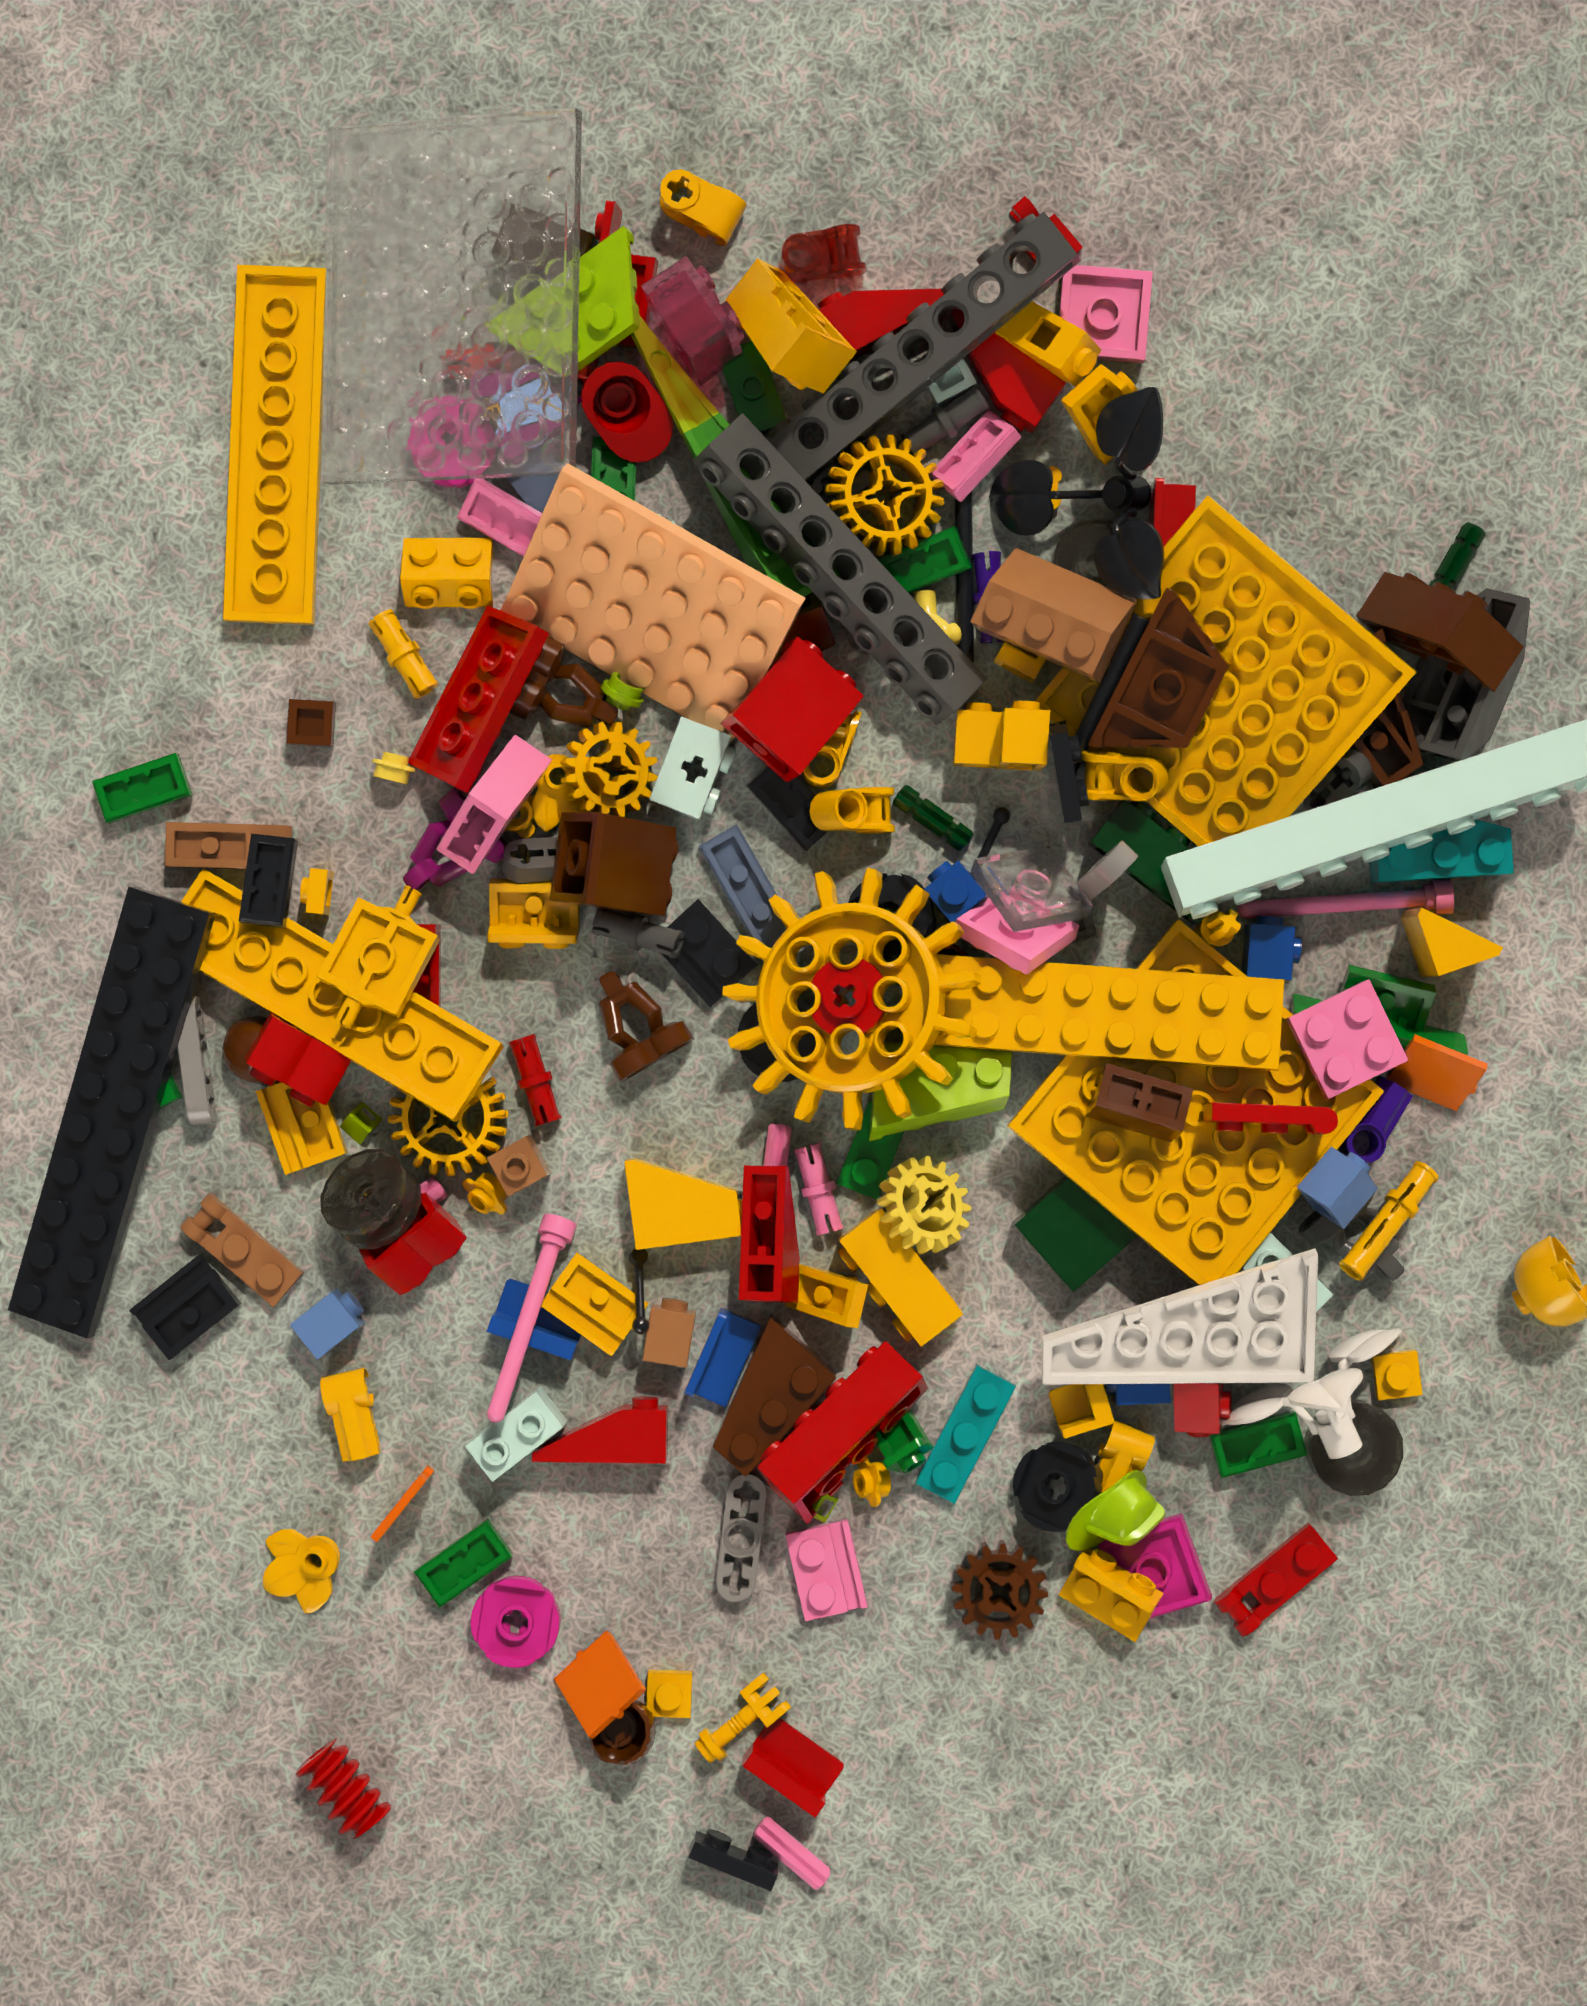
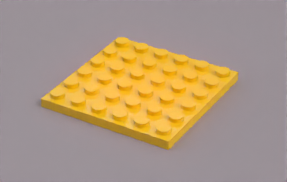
M1207 495L1164 546L1161 597L1167 587L1175 590L1224 656L1230 667L1189 747L1130 748L1092 747L1089 745L1087 751L1103 750L1129 755L1153 756L1164 762L1168 770L1167 785L1161 792L1146 800V802L1197 846H1201L1289 817L1416 674V671L1212 497ZM1161 597L1157 599L1134 598L1138 602L1133 613L1150 620ZM1062 668L1035 702H1040V710H1050V719L1053 722L1066 720L1068 735L1073 736L1100 683ZM1142 767L1136 769L1135 781L1141 788L1151 789L1154 783L1151 772Z
M1179 919L1174 921L1136 968L1247 977ZM1283 1007L1278 1071L1064 1055L1007 1124V1127L1199 1286L1238 1273L1301 1195L1297 1188L1300 1182L1330 1147L1336 1150L1340 1147L1383 1094L1384 1090L1369 1079L1330 1099H1324L1286 1021V1018L1293 1014ZM1109 1063L1192 1088V1097L1183 1132L1172 1142H1168L1085 1117L1088 1104L1094 1098L1096 1092L1095 1080L1104 1069V1065ZM1214 1102L1328 1107L1337 1114L1338 1124L1333 1132L1318 1135L1308 1134L1304 1131L1302 1125H1288V1133H1261V1124L1244 1123L1243 1132L1216 1131V1122H1203V1106L1205 1103Z

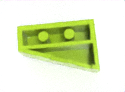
M884 1042L888 1052L897 1051L903 1044ZM933 1046L928 1053L929 1056L945 1066L953 1080L946 1086L929 1079L923 1070L917 1066L911 1073L899 1081L904 1094L909 1100L912 1115L906 1118L898 1117L892 1111L883 1089L873 1091L869 1141L882 1139L885 1135L902 1131L920 1130L924 1126L949 1120L953 1122L1004 1110L1010 1096L1012 1052Z

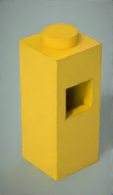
M1033 301L995 332L1074 387L1081 382L1084 376L1093 370L1097 357L1102 351L1086 331Z

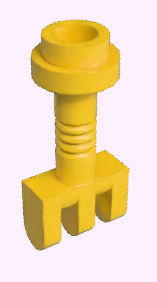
M764 1672L739 1692L748 1704L740 1709L734 1717H731V1720L725 1722L713 1733L706 1727L699 1732L700 1738L694 1744L710 1764L716 1759L722 1761L727 1757V1752L723 1747L732 1741L736 1734H740L743 1729H746L756 1719L760 1718L768 1728L792 1708L787 1701L776 1706L774 1711L768 1707V1704L781 1694L776 1687H773L762 1697L757 1693V1690L765 1686L769 1680Z

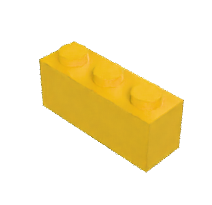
M879 1206L839 1237V1241L844 1247L837 1252L853 1273L859 1268L870 1280L867 1291L881 1308L887 1303L897 1315L892 1324L904 1340L909 1343L912 1339H915L922 1347L960 1318L963 1312L913 1247L908 1249L902 1248L904 1237L900 1234L893 1238L889 1236L893 1225L891 1222L885 1223L880 1221V1217L886 1214V1212Z

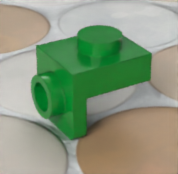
M911 1409L890 1432L884 1433L880 1429L875 1435L878 1439L877 1445L886 1458L882 1463L887 1470L895 1472L902 1470L903 1473H908L916 1469L926 1461L924 1454L934 1448Z

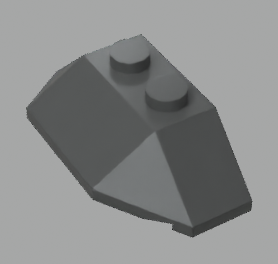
M1486 588L1477 595L1487 602L1488 607L1486 611L1524 646L1495 692L1484 688L1481 682L1467 669H1464L1459 676L1447 670L1446 667L1449 661L1428 655L1426 660L1419 658L1415 668L1416 674L1410 679L1402 700L1405 710L1408 711L1421 752L1458 762L1469 758L1491 739L1524 661L1530 611V600L1527 597Z

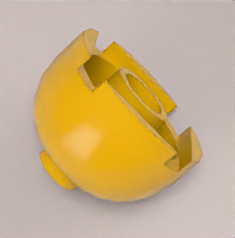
M1550 1235L1522 1253L1515 1264L1514 1280L1517 1289L1512 1292V1297L1524 1315L1532 1312L1544 1324L1553 1327H1564L1587 1318V1284L1582 1285L1578 1274L1571 1265H1576V1263L1556 1237L1551 1238Z

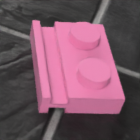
M848 1519L785 1533L805 1621L845 1613L856 1608L868 1607Z

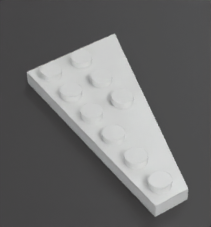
M1314 1248L1043 1335L1042 1383L1043 1385L1313 1382L1318 1252Z

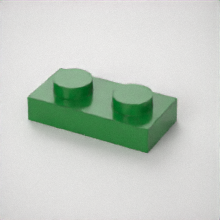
M868 1101L863 1114L861 1130H857L836 1184L877 1200L881 1192L879 1185L887 1177V1172L891 1167L905 1131L885 1135L882 1139L869 1141L872 1102Z

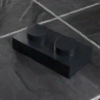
M708 1829L706 1834L696 1831L690 1845L689 1859L772 1891L778 1876V1863L772 1861V1854L756 1846H749L747 1851L731 1845L732 1839L717 1830Z

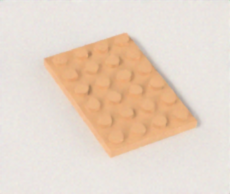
M567 463L560 471L501 611L550 633V637L564 644L565 650L609 675H612L613 672L621 674L620 680L635 688H644L643 694L685 718L731 735L732 742L735 736L720 723L732 709L742 702L756 683L767 673L806 598Z

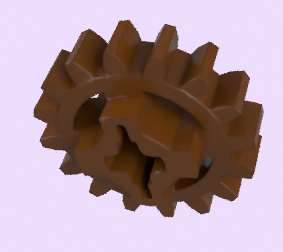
M999 1540L997 1550L991 1551L988 1544L983 1542L981 1543V1555L976 1556L969 1550L966 1552V1557L970 1563L968 1567L963 1565H956L955 1571L962 1577V1581L951 1582V1589L956 1593H961L962 1596L953 1600L955 1609H967L961 1617L962 1622L967 1625L974 1620L977 1621L976 1633L980 1636L987 1628H991L995 1640H1000L1003 1629H1008L1013 1638L1018 1637L1017 1625L1022 1623L1025 1627L1031 1629L1034 1626L1030 1614L1043 1615L1044 1613L1043 1606L1037 1602V1599L1048 1597V1590L1037 1584L1044 1581L1046 1575L1044 1570L1032 1571L1038 1562L1037 1558L1034 1555H1030L1023 1559L1022 1545L1017 1544L1012 1552L1007 1551L1005 1541ZM1003 1561L1011 1563V1565L1007 1569L992 1568L989 1563ZM975 1575L981 1583L980 1593L975 1596V1599L971 1600L970 1585ZM988 1577L1000 1586L1008 1582L1006 1588L1011 1603L999 1594L991 1597L993 1592ZM1028 1578L1029 1593L1026 1602L1023 1604L1019 1599V1588L1025 1584L1024 1581ZM993 1611L1007 1612L1009 1616L1003 1618H995L988 1615Z

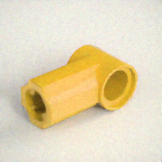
M366 1368L329 1375L320 1379L323 1404L328 1416L333 1418L342 1462L368 1458L381 1452L371 1408L374 1406L373 1393L368 1394L365 1377H369Z
M1114 1420L1115 1423L1108 1426V1428L1112 1429L1106 1444H1101L1098 1451L1100 1458L1097 1464L1103 1471L1102 1492L1112 1487L1127 1473L1135 1470L1143 1471L1154 1446V1436L1117 1420Z

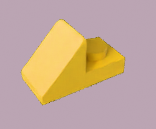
M799 1264L798 1303H785V1306L845 1327L858 1328L868 1284L857 1281V1277Z

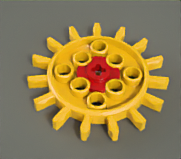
M866 868L858 903L838 904L836 886L831 876L824 871L815 873V889L819 898L820 909L800 918L792 904L775 894L769 899V903L774 914L782 920L787 930L779 937L772 948L767 947L756 938L740 935L736 942L748 955L762 959L764 964L759 976L758 985L747 986L737 983L723 986V996L740 1003L756 1002L759 1021L758 1026L740 1031L727 1039L729 1046L732 1049L741 1051L750 1050L764 1042L767 1043L776 1060L759 1075L752 1085L759 1093L767 1095L777 1088L789 1073L805 1082L803 1092L796 1104L794 1118L810 1123L817 1111L824 1090L843 1095L842 1117L844 1127L849 1130H861L863 1120L862 1094L883 1089L888 1105L896 1116L906 1118L912 1115L909 1100L904 1094L899 1081L911 1073L917 1066L923 1070L929 1079L946 1086L953 1080L945 1066L933 1060L928 1054L939 1032L950 1033L957 1038H975L976 1028L962 1019L944 1017L946 992L967 990L980 985V975L974 971L959 970L943 975L936 956L939 951L955 943L965 932L959 924L953 921L941 926L933 934L924 938L912 926V923L924 908L930 894L917 885L906 895L898 911L893 914L878 907L879 896L882 890V873L876 869ZM898 939L902 945L900 956L892 962H886L883 958L884 946L889 941ZM855 942L858 947L856 959L850 964L843 965L839 957L842 947L847 943ZM806 945H812L815 953L813 961L806 967H799L797 964L799 950ZM893 984H900L903 991L901 1001L893 1007H887L884 1003L886 989ZM807 989H812L815 994L813 1007L806 1012H800L797 1006L799 995ZM849 991L853 992L852 996L856 1000L853 1006L848 1005L849 1001L845 997ZM893 1029H900L904 1037L902 1046L895 1052H888L884 1045L886 1035ZM856 1031L860 1040L859 1046L852 1054L845 1055L841 1049L842 1038L847 1033ZM812 1033L816 1040L815 1049L809 1056L801 1057L798 1052V1043L804 1035Z

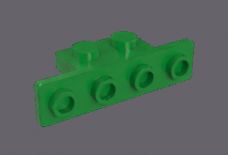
M1348 964L1339 993L1369 979L1403 1050L1416 1034L1465 1055L1468 1054L1464 1034L1425 1025L1436 996L1435 985ZM1293 994L1290 1002L1291 1013L1294 1015L1323 1000Z

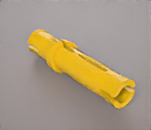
M1416 1161L1397 1189H1390L1386 1194L1384 1206L1364 1230L1345 1258L1339 1262V1267L1348 1276L1362 1281L1405 1221L1413 1219L1418 1213L1419 1207L1417 1205L1439 1178L1438 1174L1430 1166Z

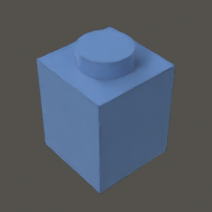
M1333 1147L1329 1148L1297 1186L1312 1209L1342 1229L1349 1224L1378 1189L1368 1174L1371 1170L1370 1166L1362 1158L1352 1152L1345 1156Z
M337 1288L292 1322L290 1326L318 1360L365 1323L360 1317L364 1309L351 1292L347 1291L342 1294Z

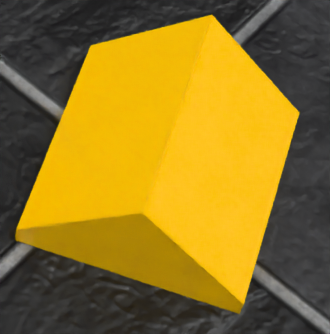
M1422 907L1404 910L1401 916V921L1421 977L1444 975L1499 956L1503 949L1502 946Z

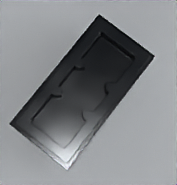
M766 766L745 785L804 851L807 852L828 832L818 829L812 822L809 811L810 803L816 795L799 776L786 782L769 766Z
M251 833L238 920L240 923L286 929L298 841L295 838Z

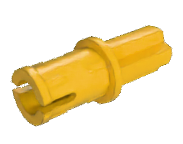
M1230 909L1226 913L1217 911L1205 916L1201 923L1195 927L1194 932L1213 948L1222 947L1228 944L1233 939L1234 934L1241 928V924L1236 921L1238 913Z

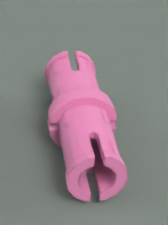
M821 1142L808 1145L813 1160L812 1164L810 1163L806 1147L796 1148L793 1151L796 1154L805 1186L801 1188L803 1198L808 1197L816 1235L829 1233L825 1214L828 1216L833 1232L843 1229L844 1226L841 1223L833 1190L836 1189L835 1181L829 1179L821 1149L822 1145Z

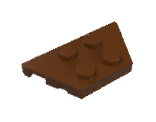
M1169 587L1165 589L1088 745L1092 747L1130 748L1189 747L1230 665L1175 590Z

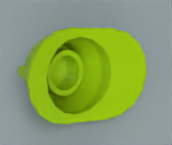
M1139 1470L1129 1472L1112 1487L1085 1504L1072 1518L1066 1530L1065 1541L1068 1547L1075 1551L1088 1550L1104 1540L1123 1546H1132L1147 1536L1164 1519L1165 1510L1146 1489L1147 1479L1145 1474Z

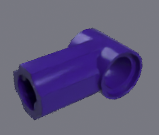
M1377 1076L1374 1083L1384 1090L1383 1094L1338 1148L1339 1152L1347 1156L1349 1152H1352L1366 1163H1372L1384 1154L1386 1140L1413 1097L1406 1089L1382 1076ZM1362 1130L1368 1135L1370 1146L1364 1154L1359 1155L1353 1148L1352 1140L1355 1134Z

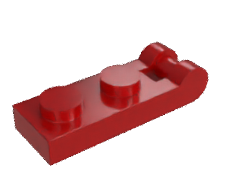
M1214 1102L1205 1103L1203 1106V1122H1216V1131L1243 1132L1244 1123L1261 1124V1133H1288V1125H1302L1304 1131L1308 1134L1318 1135L1333 1132L1338 1124L1337 1114L1328 1107Z
M1308 1522L1214 1599V1603L1222 1613H1229L1235 1621L1233 1624L1234 1628L1242 1637H1245L1257 1629L1270 1614L1338 1560V1557ZM1249 1591L1259 1601L1250 1610L1241 1601L1242 1597Z

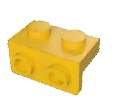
M1100 364L1064 396L1061 401L1092 453L1100 462L1106 465L1113 456L1104 454L1098 445L1096 425L1099 414L1113 399L1136 392L1138 389L1125 373L1120 371L1116 375Z
M404 538L400 582L405 606L421 609L433 607L474 609L477 607H487V605L492 607V538Z
M491 878L489 881L490 926L487 932V942L498 943L500 947L507 949L521 948L525 946V943H543V947L548 949L567 948L569 944L577 943L580 932V905L550 901L552 882L524 884L516 883L509 879Z

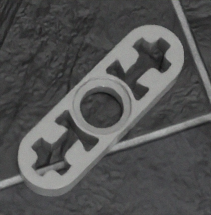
M1121 840L1098 859L1072 888L1088 903L1118 879L1137 859L1138 855Z
M198 995L192 996L178 1044L186 1111L192 1126L215 1123L217 1118L211 1069L206 1068L204 1050H208L202 1003Z
M750 1472L746 1477L738 1473L730 1480L727 1488L716 1587L719 1594L730 1602H742L748 1599L756 1586L767 1488L764 1480L753 1472ZM744 1481L753 1482V1490L760 1491L759 1497L751 1498L749 1514L758 1513L757 1520L744 1515L730 1517L732 1509L740 1512L742 1499L741 1496L734 1494V1489L742 1488ZM744 1524L753 1530L755 1538L749 1547L737 1548L731 1544L728 1534L734 1526ZM726 1553L736 1558L753 1557L752 1564L743 1561L741 1575L742 1578L749 1579L748 1585H741L739 1592L730 1591V1584L723 1582L724 1577L732 1575L734 1560L725 1561Z

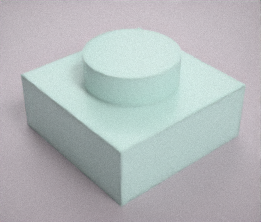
M963 358L929 386L927 390L935 405L938 406L965 393L973 385L976 386L977 382Z

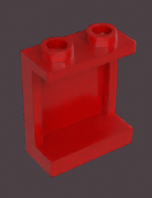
M798 636L782 648L781 654L771 665L767 673L756 683L742 702L732 709L720 723L786 782L801 775L864 697L856 689L857 685L852 677L844 671L835 670L823 659L822 651L815 644L808 640H801Z

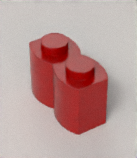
M271 1012L244 1058L246 1064L252 1067L249 1072L251 1076L270 1086H273L276 1080L292 1088L289 1095L310 1107H313L315 1101L327 1105L351 1062L350 1059L340 1052L300 1031Z
M425 1192L405 1204L391 1222L375 1230L364 1241L358 1251L369 1270L396 1293L403 1295L420 1286L434 1266L455 1256L467 1237L458 1221Z

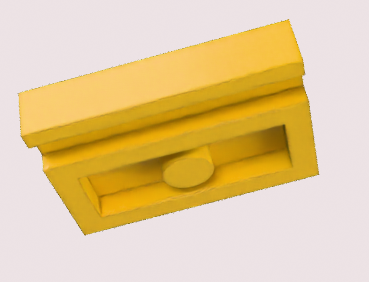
M280 1082L255 1092L284 1174L287 1175L348 1153L330 1099L327 1105L315 1101L313 1107L307 1106L291 1097L289 1092L292 1088Z
M577 1252L551 1287L541 1305L542 1308L611 1357L632 1329V1322L636 1319L635 1293ZM644 1300V1307L646 1309L649 1303Z

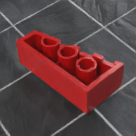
M886 1340L878 1348L875 1346L869 1348L859 1358L857 1362L858 1368L847 1379L842 1377L835 1381L826 1391V1399L814 1411L808 1409L800 1415L793 1425L794 1431L783 1442L778 1440L772 1443L761 1456L762 1462L757 1468L769 1486L807 1525L818 1513L812 1507L816 1501L826 1494L833 1497L844 1484L842 1479L846 1473L845 1469L849 1464L863 1463L872 1453L878 1441L875 1435L880 1429L884 1433L890 1432L928 1389L923 1376Z

